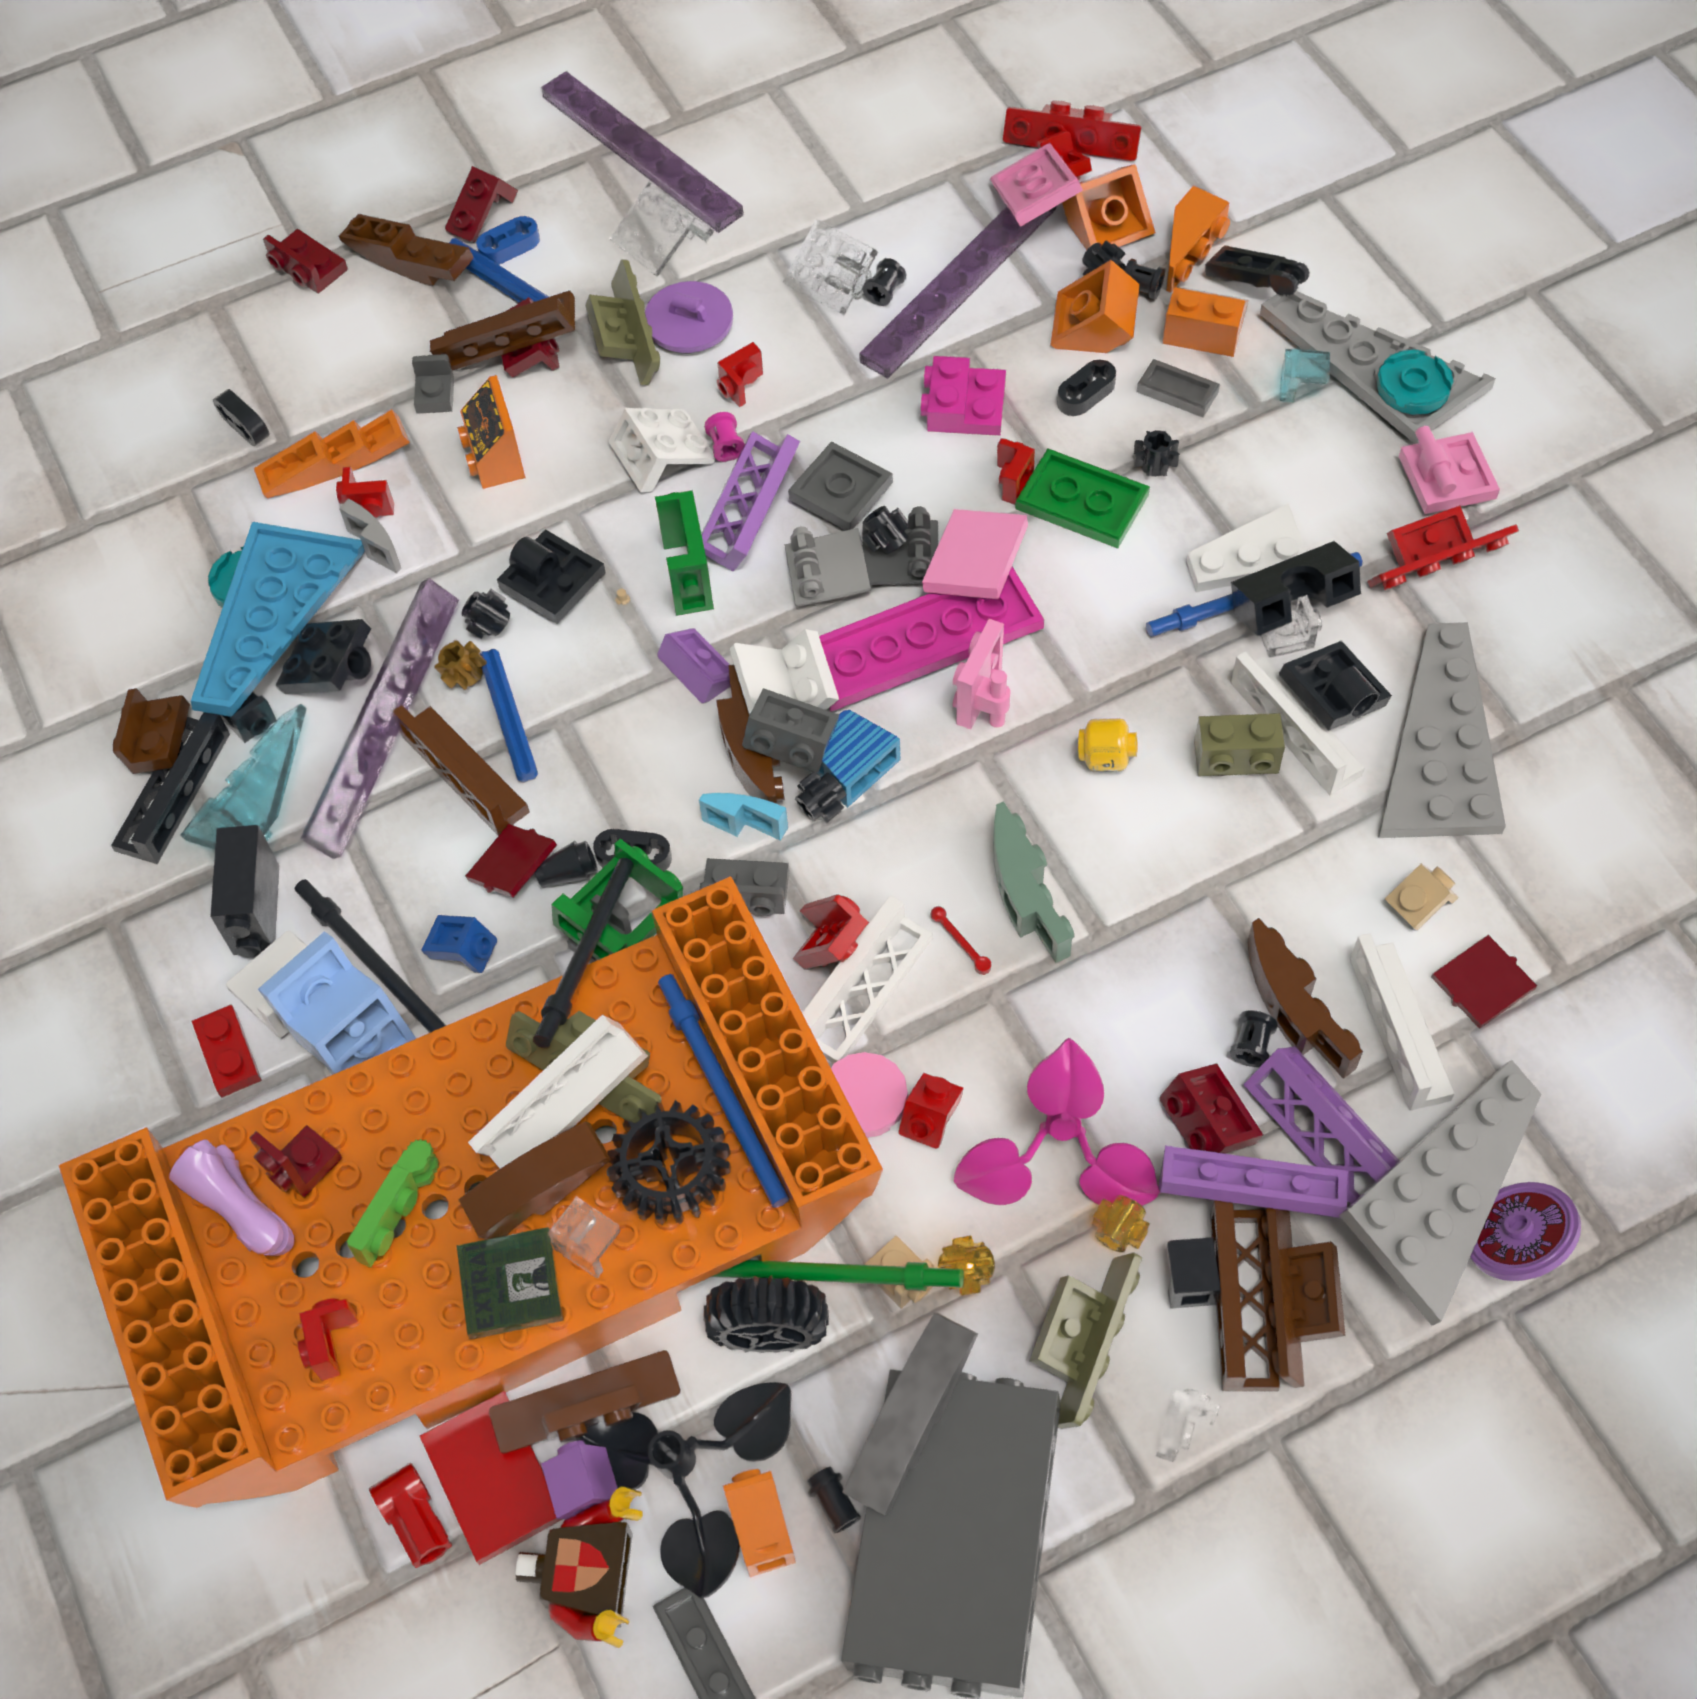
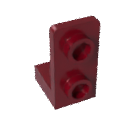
M472 166L445 226V230L464 240L475 243L493 201L498 203L500 198L513 203L518 190L502 179Z
M308 1125L281 1151L257 1131L249 1137L258 1150L253 1157L268 1171L266 1176L283 1192L286 1193L291 1187L303 1198L342 1159L339 1151Z

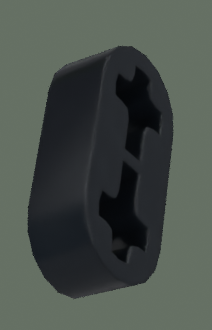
M1093 360L1066 379L1058 388V409L1068 416H1080L1086 413L1114 390L1117 373L1115 366L1106 360Z
M227 389L213 399V404L221 417L252 446H256L270 436L269 430L260 416L232 390Z
M607 829L596 836L593 842L596 860L602 868L615 857V851L613 855H607L606 850H610L612 845L619 839L631 847H639L646 854H650L652 849H659V853L655 854L654 859H650V861L662 871L667 870L672 862V853L668 840L657 833Z

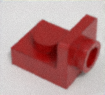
M754 342L717 362L719 374L717 386L725 398H731L739 407L746 404L744 386L753 383L758 377L763 375L762 352Z
M1001 438L997 444V465L1002 468L999 475V483L1002 484V501L1015 505L1018 496L1034 471L1035 449L1023 443L1013 442Z

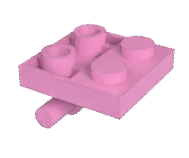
M1422 426L1415 432L1419 443L1401 447L1399 459L1424 514L1451 509L1459 505L1466 506L1497 499L1500 488L1473 432L1435 440L1430 427Z
M988 619L982 633L977 631L971 640L969 647L970 656L967 662H960L956 668L953 685L957 686L952 705L957 708V725L972 729L980 711L989 713V723L993 727H1002L1005 723V713L1010 708V689L1007 686V674L1002 671L1003 623Z

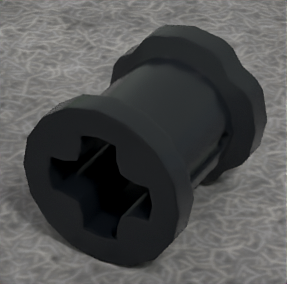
M891 258L881 260L877 264V272L873 278L867 279L862 286L865 297L878 306H886L890 303L893 297L892 292L896 286L905 281L907 276L905 269L896 260Z
M1131 258L1124 271L1139 283V291L1148 293L1152 299H1157L1164 282L1165 268L1158 267L1153 269L1139 265L1137 260Z
M1248 1010L1242 1012L1239 1016L1238 1024L1241 1026L1237 1044L1231 1046L1230 1056L1242 1065L1260 1068L1270 1056L1267 1048L1270 1036L1277 1031L1278 1022L1266 1013Z

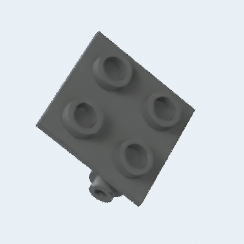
M917 506L912 509L908 515L909 522L907 524L909 528L904 530L908 535V539L898 549L889 554H885L881 547L872 552L862 539V548L870 585L922 584L938 547V520H931L926 508Z

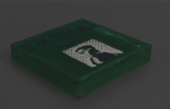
M549 1227L457 1245L466 1329L470 1340L564 1321L552 1235Z

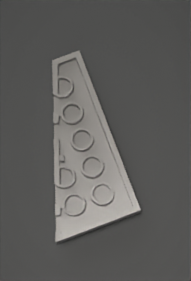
M1513 1060L1499 1068L1339 1215L1432 1326L1442 1322L1541 1097L1539 1090Z

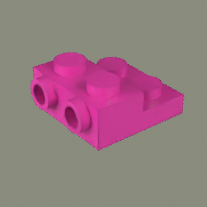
M934 356L933 366H925L924 388H930L929 394H922L921 416H927V431L1001 436L1006 370L970 368V358Z

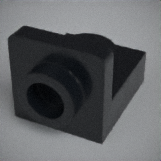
M253 691L231 717L221 715L223 721L244 743L256 735L262 734L271 724L277 721L268 701L262 695L258 697Z

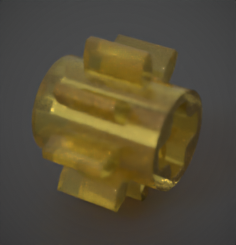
M1118 1195L1113 1203L1102 1199L1092 1216L1094 1218L1092 1225L1098 1227L1095 1233L1096 1239L1107 1248L1120 1253L1125 1252L1129 1244L1139 1249L1150 1226V1223L1143 1220L1146 1210L1135 1200L1123 1195Z
M970 1235L952 1239L951 1246L942 1248L943 1253L939 1257L938 1268L963 1269L964 1283L963 1287L959 1288L961 1296L980 1293L981 1285L990 1284V1278L995 1271V1260L991 1250L985 1246L984 1242L974 1243Z

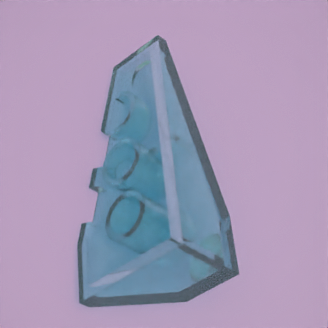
M299 704L281 715L250 750V754L253 757L245 760L225 779L230 785L225 787L214 799L212 797L208 798L181 833L180 836L183 839L215 849L217 828L259 825L266 840L268 841L273 833L269 829L279 816L307 710L306 707Z

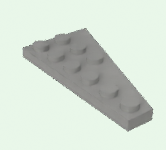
M1298 291L1290 296L1276 294L1261 304L1260 315L1413 443L1418 441L1415 435L1418 428L1429 426L1431 431L1487 393L1494 386L1496 378L1485 373L1479 377L1464 370L1465 364L1452 360L1450 363H1445L1451 369L1454 381L1448 401L1440 409L1428 414L1416 415L1399 412L1387 405L1378 394L1376 381L1379 370L1390 355L1402 350L1417 349L1425 351V356H1430L1434 359V356H1431L1430 349L1380 327L1374 331L1361 325L1360 318L1351 314L1343 317L1327 310L1326 303Z
M1468 622L1428 624L1379 838L1503 834L1506 827Z

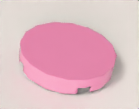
M862 1052L848 1055L833 1064L831 1069L867 1138L886 1133L890 1130L891 1126L900 1121L906 1099L908 1098V1090L905 1076L895 1063L882 1055Z

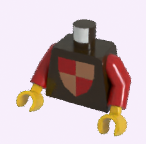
M627 1487L616 1489L610 1499L592 1505L564 1520L560 1528L549 1530L545 1554L520 1552L518 1555L516 1581L540 1583L539 1600L548 1609L550 1619L576 1640L603 1641L616 1648H620L623 1645L622 1640L614 1637V1631L616 1627H621L622 1623L629 1624V1619L623 1617V1608L633 1533L628 1523L621 1521L623 1519L639 1521L642 1518V1511L630 1508L631 1501L635 1497L642 1495L641 1491Z

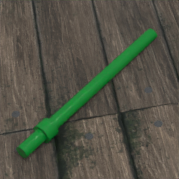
M746 1260L712 1276L751 1279L754 1276L758 1278L772 1276L778 1279L788 1277L796 1281L905 1285L906 1290L926 1291L928 1286L962 1288L964 1283L963 1269L929 1268L927 1263L907 1262L906 1266Z

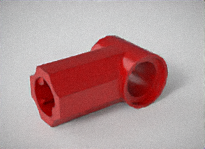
M411 1462L368 1488L381 1515L389 1526H393L415 1568L431 1564L452 1547L444 1527L429 1503L432 1500Z

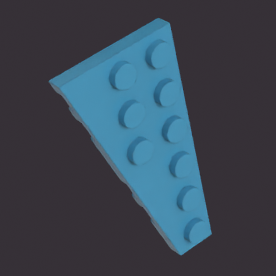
M252 522L191 698L192 710L230 717L234 715L363 555L365 550L362 541Z

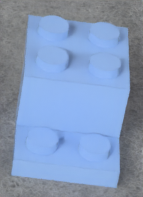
M325 931L258 988L259 992L295 1040L322 1062L332 1075L416 1039L382 988L355 968L335 939Z

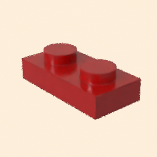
M232 1004L191 1021L216 1091L221 1098L262 1081L239 1017Z

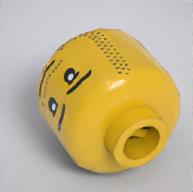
M1091 719L1088 721L1085 729L1079 730V760L1085 761L1091 771H1123L1128 766L1129 757H1137V732H1129V726L1124 719Z

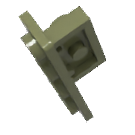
M621 259L611 282L614 297L589 294L585 306L599 356L633 360L640 385H649L653 374L659 369L660 354L655 349L652 339V327L648 325L645 316V305L639 296L636 275L632 272L629 260Z
M517 1011L511 1016L506 1047L540 1069L545 1070L596 1020L578 1011L567 1019L565 1024L558 1027L550 1046L541 1048L533 1042V1037L540 1023ZM645 1049L643 1051L648 1057L598 1103L621 1118L631 1120L634 1123L640 1120L638 1117L639 1108L645 1110L647 1115L655 1113L654 1107L656 1103H661L662 1100L659 1094L633 1079L648 1067L651 1053Z
M1135 1252L1115 1257L1112 1260L1101 1292L1070 1275L1060 1278L1029 1360L1067 1382L1060 1401L1061 1410L1058 1425L1060 1429L1079 1427L1092 1413L1094 1407V1398L1092 1397L1098 1380L1105 1374L1109 1366L1110 1357L1108 1352L1113 1338L1123 1327L1125 1321L1123 1311L1126 1302L1139 1283L1140 1273L1138 1269L1142 1257Z

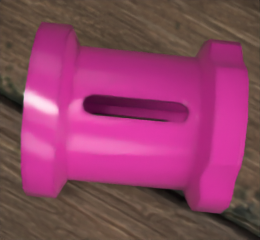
M729 412L713 414L704 424L706 434L712 438L714 443V457L722 462L737 459L745 445L743 439L737 435L736 418Z

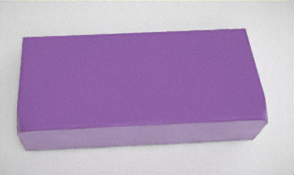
M695 628L665 634L657 654L658 658L701 703L711 701L731 687L728 667L730 664Z

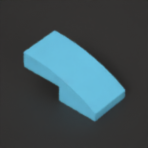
M732 793L702 794L699 799L702 821L738 837L745 825L780 841L788 830L786 807L752 796Z

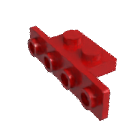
M1051 101V105L1046 104L1041 111L1008 107L1005 116L1003 141L1005 143L1038 147L1037 142L1040 139L1066 130L1070 132L1073 150L1076 152L1135 161L1138 156L1142 127L1137 124L1111 121L1112 113H1105V108L1100 106L1086 105L1083 110L1071 108V103Z
M1459 505L1393 529L1386 534L1399 567L1368 580V585L1372 588L1382 584L1384 590H1388L1407 582L1405 575L1417 571L1420 578L1440 570L1439 563L1451 559L1453 565L1475 557L1473 551L1475 549L1485 546L1487 553L1509 544L1507 537L1519 532L1518 526L1515 524L1473 539L1462 508Z

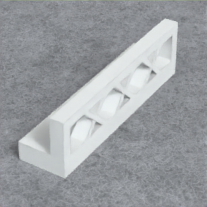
M1246 651L1236 656L1231 684L1258 714L1280 713L1285 745L1329 795L1334 794L1362 777L1365 767L1331 730H1327L1278 675L1279 672L1265 656L1257 661H1254Z
M892 895L887 898L856 940L858 947L847 960L837 965L802 1012L825 1058L832 1063H836L848 1056L933 939L931 931L905 917L904 902ZM900 929L918 939L910 949L894 951L892 939ZM887 947L889 953L882 954ZM903 960L897 967L896 961ZM891 962L893 974L889 980L870 983L868 972L872 966ZM864 979L865 984L859 985L861 981ZM874 992H879L878 995H877V996L875 997V999H874L873 993H874ZM868 994L870 1006L865 1012L852 1015L846 1014L844 1004L850 997ZM841 1011L842 1017L835 1018L838 1012ZM856 1024L850 1031L849 1025ZM844 1026L846 1038L837 1051L818 1040L826 1029Z
M1371 933L1359 935L1350 961L1409 1111L1452 1101L1455 1093L1394 943L1375 946Z
M601 1015L468 1143L476 1153L490 1156L501 1169L534 1147L573 1128L648 1055L620 1023Z

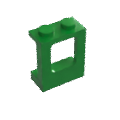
M693 490L656 496L655 502L664 550L686 546L688 554L666 557L676 616L713 610L714 605L708 565Z
M619 839L614 844L615 857L571 899L562 893L551 904L553 925L578 944L593 914V904L590 900L596 894L600 897L602 896L620 858H628L634 863V868L629 877L660 899L661 903L656 908L683 897V886L680 880L668 870L662 871L654 865L642 849L637 846L631 847ZM652 912L629 934H621L607 923L592 956L599 960L653 937L656 934V928Z

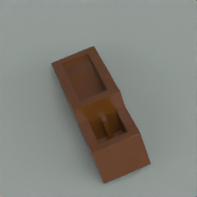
M583 1122L556 1135L506 1164L462 1196L459 1201L479 1238L500 1241L533 1213L544 1215L608 1163L611 1158L591 1124Z

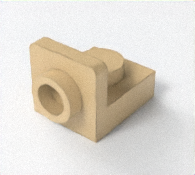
M897 1235L864 1264L906 1266L907 1262L927 1263L929 1268H934V1265L928 1259L922 1261ZM877 1284L901 1309L911 1300L914 1303L919 1302L932 1289V1287L928 1286L926 1291L906 1290L905 1285Z

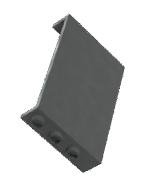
M890 1369L884 1404L901 1373L899 1370ZM961 1372L940 1422L934 1423L916 1467L909 1469L891 1513L884 1516L868 1506L866 1508L841 1658L846 1669L853 1671L852 1678L868 1683H882L883 1676L902 1679L901 1685L903 1687L918 1691H931L932 1684L951 1687V1694L969 1699H980L981 1692L1019 1698L1024 1697L1061 1410L1059 1391L1023 1387L1021 1381L1011 1378H997L995 1383L977 1381L976 1376Z

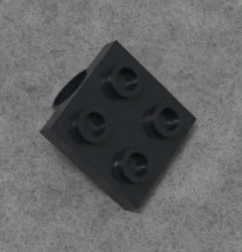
M545 529L535 540L526 536L514 545L509 557L510 566L497 578L499 589L558 624L606 571L604 563Z
M363 619L307 623L300 632L299 640L290 657L284 663L283 671L275 685L284 694L341 691L346 680H361L365 678L371 669V658L363 645L372 628Z
M1342 640L1285 663L1278 674L1328 731L1385 707L1392 697L1387 689Z

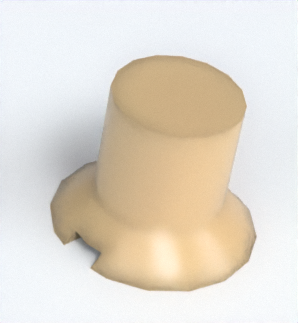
M625 589L617 590L615 601L618 605H626L630 601V596L626 594Z

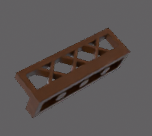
M568 290L446 331L444 336L430 340V352L432 355H447L452 371L573 332L575 331V296Z
M402 704L392 711L402 738L498 836L508 824L514 825L530 813L527 803L431 706L415 717Z
M1214 1200L1210 1212V1225L1221 1288L1216 1304L1222 1391H1279V1375L1275 1371L1272 1360L1273 1348L1277 1347L1276 1331L1272 1327L1269 1318V1303L1273 1302L1272 1285L1267 1279L1265 1260L1269 1258V1246L1262 1229V1216L1266 1214V1210H1234L1233 1203ZM1235 1223H1256L1257 1239L1247 1249L1236 1241ZM1257 1248L1258 1260L1252 1255ZM1244 1261L1260 1274V1283L1250 1293L1239 1285L1238 1267ZM1260 1292L1262 1304L1255 1299ZM1247 1305L1263 1317L1264 1327L1253 1338L1242 1329L1241 1312ZM1264 1336L1265 1349L1258 1343ZM1251 1349L1267 1363L1268 1378H1246L1245 1356Z

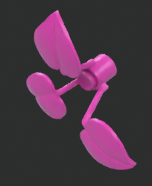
M1071 1038L1064 1040L1053 1053L1038 1063L1029 1076L1027 1082L1028 1097L1040 1112L1046 1114V1121L1040 1124L1039 1131L1027 1151L1019 1156L1018 1148L1013 1141L1006 1138L988 1139L975 1145L963 1156L954 1174L956 1186L981 1201L995 1205H1008L1017 1202L1027 1194L1032 1184L1031 1171L1024 1164L1033 1158L1044 1137L1050 1134L1060 1141H1067L1074 1137L1078 1138L1084 1158L1090 1164L1080 1175V1186L1086 1196L1096 1204L1109 1209L1127 1210L1146 1205L1155 1200L1160 1194L1154 1166L1146 1153L1138 1147L1128 1143H1113L1103 1147L1099 1151L1097 1158L1092 1154L1086 1138V1129L1081 1126L1082 1119L1094 1116L1101 1108L1104 1100V1085L1091 1058Z

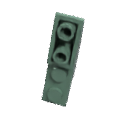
M1004 801L996 804L994 819L993 854L996 881L1003 904L1020 938L1035 931L1054 962L1058 963L1071 956L1072 939L1075 937L1073 928L1064 915L1059 917L1053 908L1051 893L1043 883L1044 868L1047 866V861L1042 849L1037 844L1032 845L1030 843L1021 817L1017 813L1012 814Z

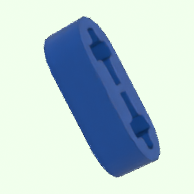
M528 216L513 218L481 234L476 242L477 250L498 265L503 264L532 250L540 242L538 225L533 218Z

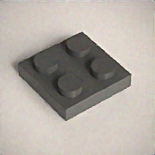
M831 441L788 490L789 500L845 530H851L855 528L893 483V473Z

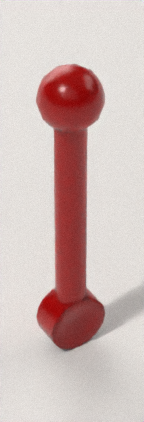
M934 907L930 912L932 920L941 923L975 962V971L978 974H988L992 966L991 960L988 957L980 956L946 917L947 913L943 907Z

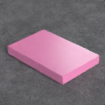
M1049 143L990 178L995 190L1020 227L1083 191L1078 179Z
M954 509L922 581L924 592L999 599L1027 530V515Z

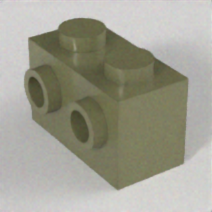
M1280 713L1199 716L1194 739L1198 777L1279 774L1285 750Z

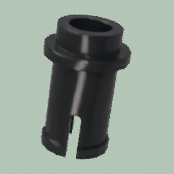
M827 1467L808 1479L807 1483L811 1488L808 1494L811 1498L816 1497L833 1527V1532L839 1533L858 1522L861 1516L857 1513L849 1497L842 1493L844 1488L840 1483L843 1478L841 1473H835L832 1467Z

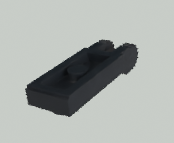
M1226 245L1205 264L1207 276L1221 278L1224 281L1252 284L1254 287L1259 288L1271 287L1276 294H1285L1286 296L1293 295L1299 288V283H1304L1310 277L1307 265L1301 263V261L1298 263L1296 260L1286 259L1283 256Z

